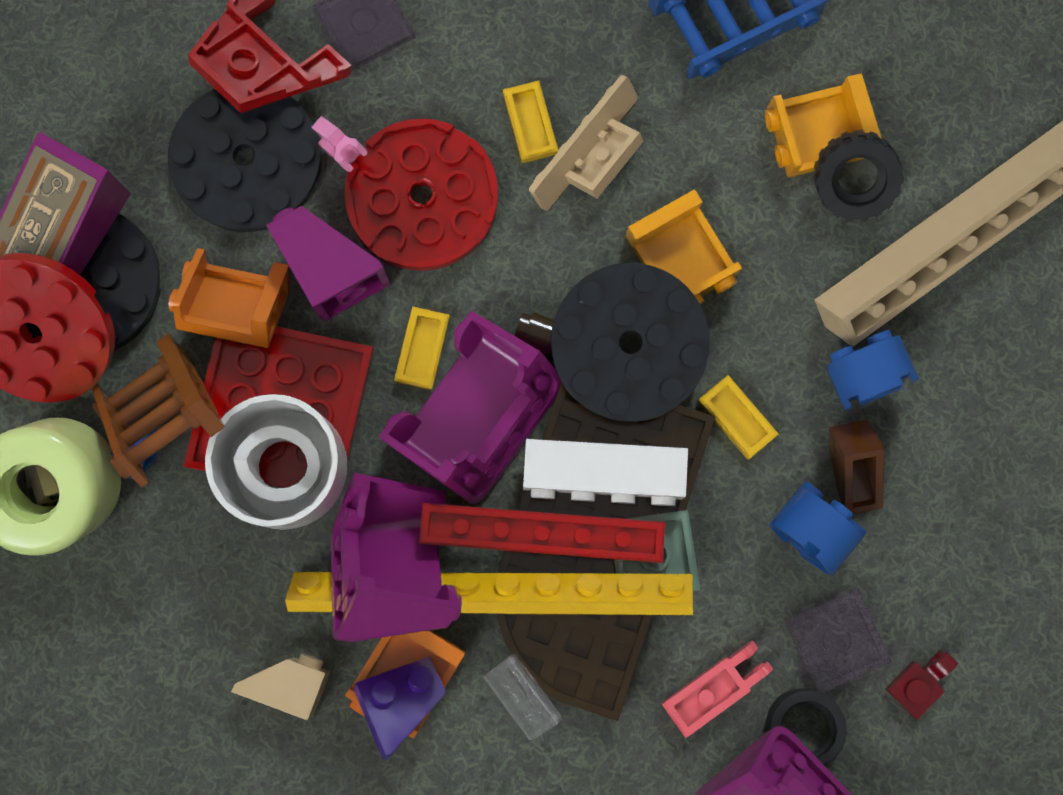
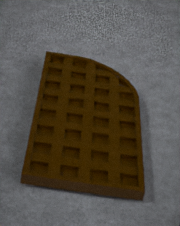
M561 383L542 440L688 448L686 497L682 500L676 499L675 506L651 505V498L635 497V504L612 503L610 495H595V501L587 502L571 500V493L555 492V499L531 498V491H525L518 511L619 519L685 511L715 416L678 405L671 411L649 420L617 421L599 416L580 405ZM504 551L497 572L616 574L614 559ZM497 614L500 630L508 650L524 674L537 687L560 702L616 721L619 720L652 615Z

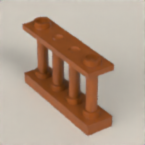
M170 333L157 341V345L162 353V356L158 358L159 363L110 397L98 383L91 388L96 401L92 407L102 419L114 455L110 462L122 478L127 479L131 476L141 488L148 484L141 463L190 427L196 429L201 425L213 437L225 428L193 361ZM174 394L171 398H169L168 400H166L164 403H162L161 405H159L157 408H155L154 410H152L150 413H148L147 415H145L143 418H141L140 420H138L136 423H134L133 425H131V426L128 428V425H130L131 423H133L135 420H137L139 417H141V416L144 415L146 412H148L149 410H151L153 407H155L156 405H158L160 402H162L163 400H165L167 397H169L170 395ZM180 411L182 412V413L179 414L177 417H175L174 419H172L170 422H168L167 424H165L163 427H161L160 429H158L156 432H154V433L151 434L149 437H147L145 440H143L142 442H140L138 445L135 446V443L138 442L139 440H141V439H142L143 437H145L147 434H149L150 432H152L154 429H156L157 427H159L161 424H163L164 422H166L168 419H170L171 417H173V416H174L175 414H177L178 412H180Z

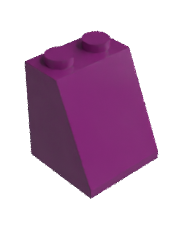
M303 206L280 211L273 217V222L266 225L310 304L323 322L328 321L391 285L378 259Z

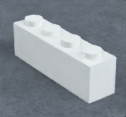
M526 439L523 490L531 491V498L555 499V492L571 493V500L593 502L595 501V495H610L612 503L635 504V497L651 498V505L675 506L676 499L682 500L686 497L688 448Z

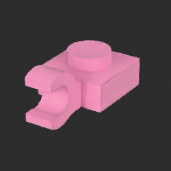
M321 116L311 127L322 137L318 144L344 170L351 172L354 168L350 163L360 154L364 157L367 155V150L355 138L347 137L338 127Z

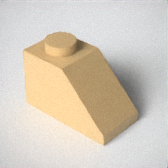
M301 653L299 659L293 657L235 683L231 692L309 720L314 717L331 671L321 668L324 661Z

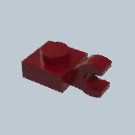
M939 650L923 668L912 661L885 690L914 719L918 720L945 692L937 682L951 673L959 663L948 652L944 653L942 650Z

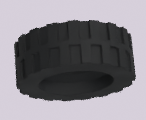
M855 130V132H845L840 137L831 139L825 149H821L819 159L815 161L814 183L822 204L827 210L830 209L833 215L844 217L848 221H853V219L865 221L870 217L881 215L885 209H889L894 204L895 198L899 197L901 193L900 186L904 181L903 167L896 151L891 147L889 141L884 137L880 138L877 133L871 131L866 133L863 130ZM865 158L873 162L877 168L876 182L866 192L859 194L849 193L839 183V172L842 166L849 160Z

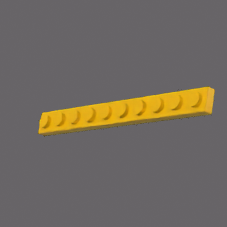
M294 572L285 599L288 612H332L331 572ZM441 573L442 586L445 584L454 586L457 595L461 596L462 606L460 613L693 615V574Z

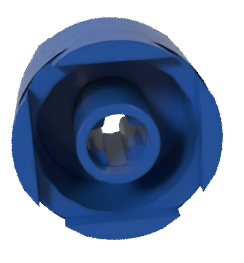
M886 330L867 339L868 346L854 351L852 346H848L829 355L832 363L826 366V370L844 411L852 409L850 401L858 399L860 405H864L902 389L901 385L904 384L902 380L907 377L911 384L920 380L899 335L893 337L890 330Z
M805 481L773 518L774 520L769 524V527L785 543L788 541L801 552L799 555L822 572L833 575L862 541L867 531L851 519L853 513L843 504L833 500L829 505L822 499L824 495L812 484Z

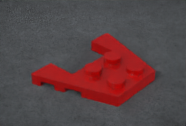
M229 0L226 4L227 9L217 22H212L188 54L189 64L240 113L347 78L351 75L352 65L329 44L300 64H297L251 21L273 6L275 0Z

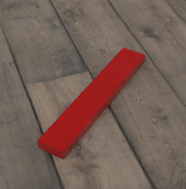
M423 503L419 544L663 563L665 522Z

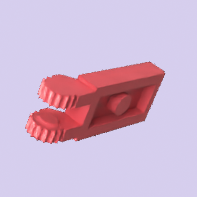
M754 641L745 644L729 657L722 658L661 703L685 738L748 694L753 685L772 672L773 668L768 661L754 667L744 678L735 669L738 664L755 654L758 647Z

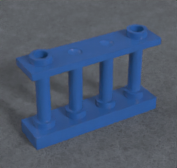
M649 0L648 5L654 16L664 12L668 15L672 14L695 55V58L691 59L687 70L689 79H693L699 75L702 78H707L715 74L722 68L723 63L797 26H800L801 29L812 26L820 20L821 13L828 0H790L794 9L776 18L766 0H748L761 25L744 34L739 29L724 0H706L728 39L727 42L711 50L708 49L685 8L686 1L688 0Z

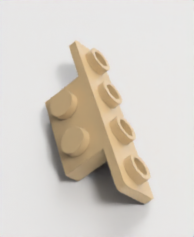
M620 75L616 82L606 90L603 98L584 117L581 125L567 142L559 148L557 154L546 168L536 176L534 182L529 187V192L543 210L548 211L569 184L598 199L644 142L640 132L620 123L638 100L635 89L628 77Z

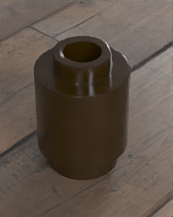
M535 312L533 315L523 313L514 336L539 350L545 358L553 360L550 340L554 319Z

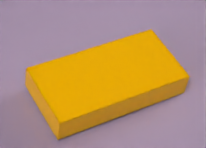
M539 80L503 89V96L521 162L526 163L556 155L558 146Z
M412 306L394 378L396 383L433 391L450 321L449 314Z
M729 375L698 399L699 404L709 415L715 416L714 421L747 460L779 435Z

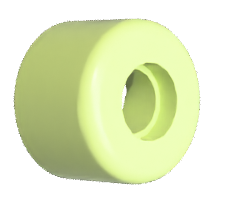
M47 418L0 434L1 547L22 555L55 553L93 532L108 519L119 498L121 476L110 462V459L113 457L110 454V445L97 431L76 420ZM30 465H38L47 469L56 479L60 491L57 505L41 506L33 503L18 487L16 481L18 472Z

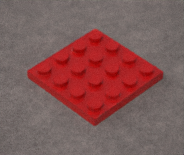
M276 327L268 348L215 337L204 385L221 418L239 403L261 395H285L307 403L326 418L337 430L346 450L348 464L374 348L372 346L282 327ZM201 425L196 429L192 428L183 466L206 472L205 456L210 435ZM286 441L277 442L269 446L261 455L259 462L260 476L265 484L279 488H289L299 483L305 476L308 467L306 456L301 448L294 443Z

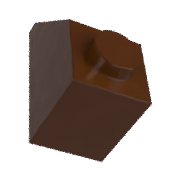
M868 419L829 427L830 459L841 504L853 514L883 508L884 447Z

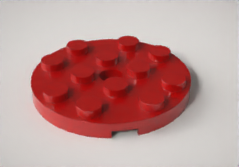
M411 119L387 126L365 142L366 146L364 148L367 150V155L364 157L360 154L351 163L354 169L347 173L345 205L355 233L374 255L399 268L428 271L457 263L471 254L482 243L490 231L496 216L498 185L490 158L474 138L471 139L465 133L454 128V125L443 121ZM426 186L432 190V197L425 205L412 200L411 194L416 187Z
M28 253L5 254L0 258V389L33 402H62L86 393L106 372L115 349L113 322L110 314L104 313L101 305L95 298V289L74 270L55 260ZM29 322L37 325L42 336H37L35 339L31 338L32 333L28 331L25 323Z

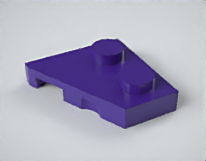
M430 656L356 682L353 688L383 761L389 759L394 754L400 744L418 727L424 717L435 708L446 694Z

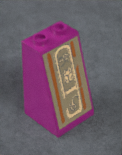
M38 132L0 212V258L5 254L11 253L35 254L55 260L81 275L131 193L109 170L47 135Z

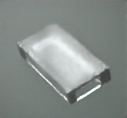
M515 653L483 676L484 680L530 742L563 719Z

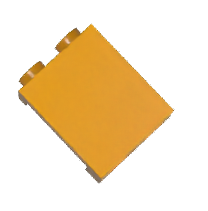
M862 73L848 76L840 86L784 100L781 94L775 95L764 112L766 127L769 132L775 133L778 143L775 146L776 161L780 168L785 167L788 178L815 171V161H818L821 149H825L831 139L840 137L842 133H852L855 130H863L866 133L871 131L877 133L881 138ZM854 158L846 163L857 161L864 158Z
M694 189L628 226L626 238L642 264L663 269L678 278L690 289L701 305L704 302L703 295L714 289L717 294H720L737 283L735 277L738 276L743 268L739 262L735 264L732 262L700 210L703 201Z

